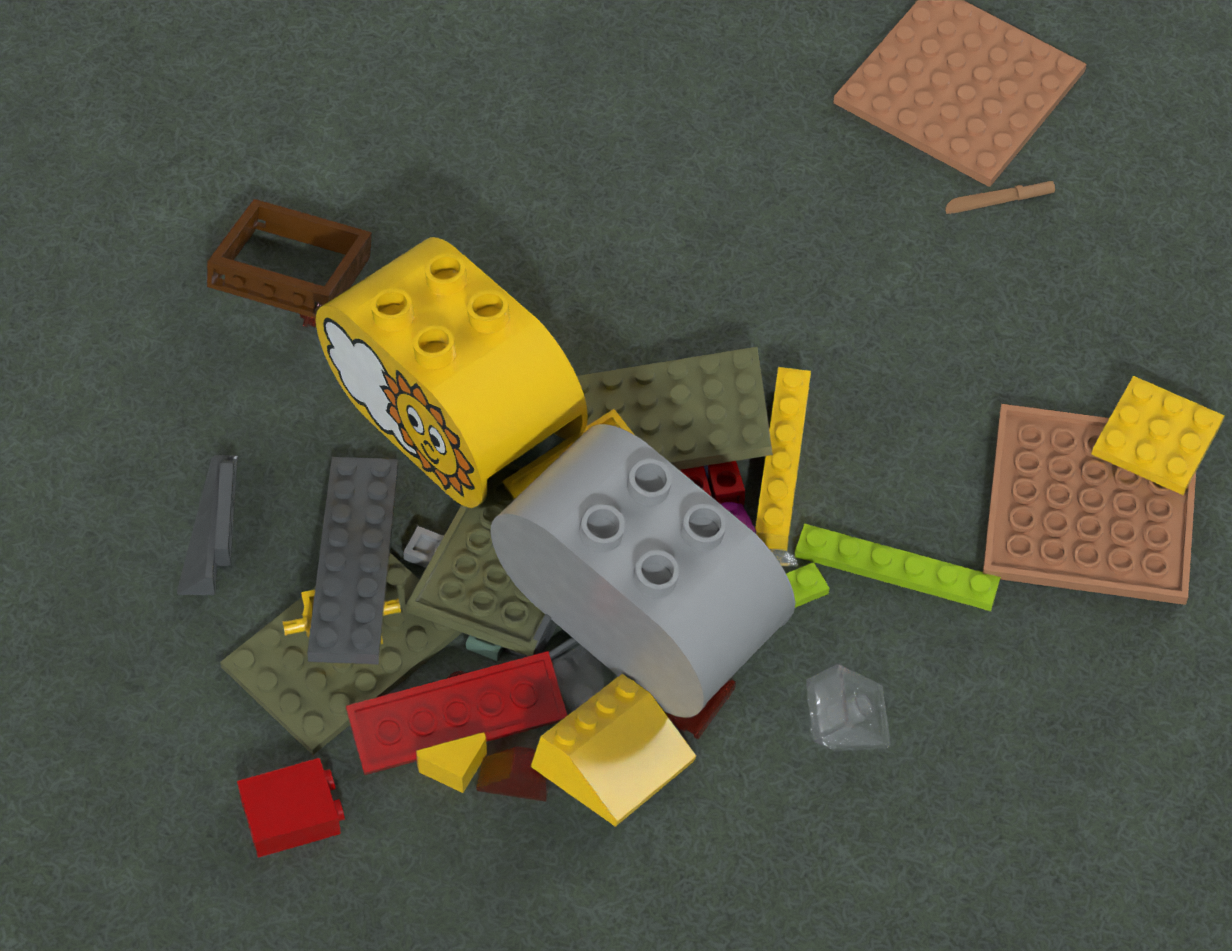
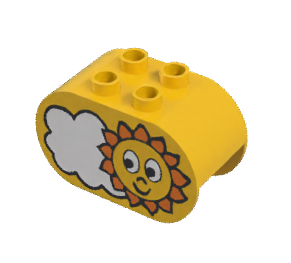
M427 238L329 301L317 311L316 328L321 347L332 372L351 402L445 493L465 507L474 508L481 504L487 496V479L553 433L561 438L568 439L574 434L579 436L586 429L588 412L583 390L568 358L550 332L526 308L458 249L443 239Z

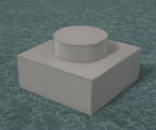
M418 526L403 552L404 560L427 568L444 536Z

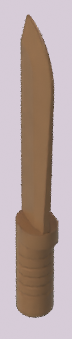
M1047 181L1024 187L1018 185L1015 188L958 197L947 204L946 214L1051 194L1055 192V185L1053 181Z

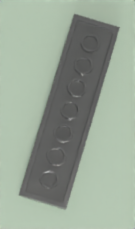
M332 457L307 652L308 662L379 664L398 478V459Z

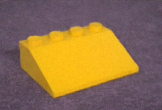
M621 674L540 737L531 767L616 827L692 764L696 759V755L651 693L624 674Z

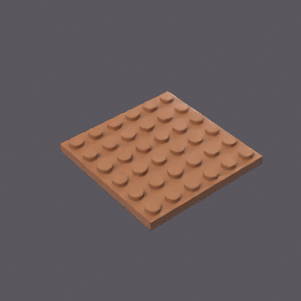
M918 0L835 94L834 104L991 187L1085 72L1086 64L964 0Z
M1001 404L983 574L1001 577V580L1186 605L1189 591L1196 473L1184 495H1181L1091 455L1093 447L1109 418Z

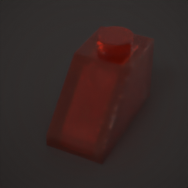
M516 746L483 757L476 789L480 792L546 802L550 780L531 767L536 749Z

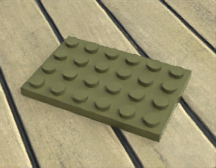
M758 347L577 376L586 400L588 412L587 426L612 409H615L635 436L646 442L678 470L773 455Z
M510 463L487 479V496L481 504L474 508L461 505L406 604V612L526 656L535 655V647L538 642L533 638L545 614L510 579L497 557L491 539L492 521L514 500L502 481L523 468Z
M390 553L385 601L398 598L401 613L383 616V644L380 646L379 664L308 662L309 637L306 635V631L285 636L282 622L303 618L304 605L302 597L220 663L221 668L314 755L350 725L345 709L347 705L387 695L462 632L406 612V604L419 579Z

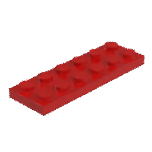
M549 651L350 704L345 708L364 775L417 761V750L483 732L486 736V742L558 723L568 716Z

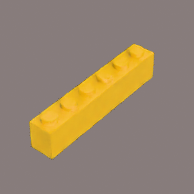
M778 367L769 429L773 455L765 457L755 530L756 535L765 543L774 556L786 557L811 371Z

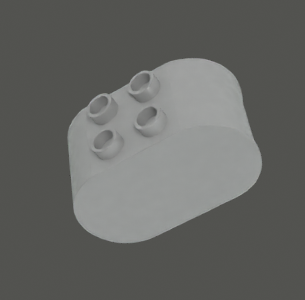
M599 424L589 428L497 515L491 524V539L497 557L517 588L544 614H548L551 620L617 676L624 674L651 693L663 711L678 717L697 715L712 696L794 614L795 597L790 581L782 566L765 543L750 528L646 442L616 426Z

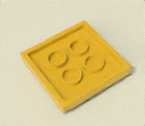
M1133 376L1097 439L1091 455L1184 495L1216 436L1225 415Z

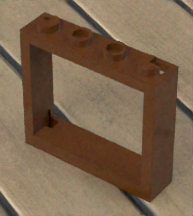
M253 199L207 261V287L316 319L317 311L320 308L317 307V302L322 303L323 306L350 289L368 262L371 254L372 232ZM258 219L264 220L266 223L258 222ZM256 229L345 254V257L325 286L234 260Z

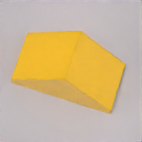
M483 732L417 750L416 757L419 773L463 793L487 755L486 736Z

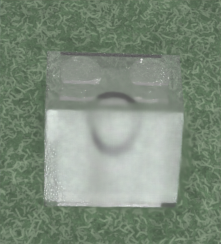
M839 664L806 680L813 742L833 751L884 749L891 747L883 685Z

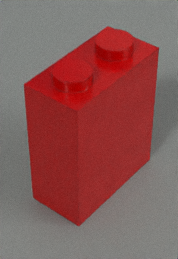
M320 758L237 781L240 799L258 858L341 834L339 821L345 820L340 799L333 801L330 792L335 790L333 776L330 769L323 770Z

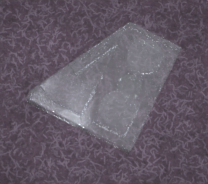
M582 645L552 661L568 714L572 713L604 688L601 661Z

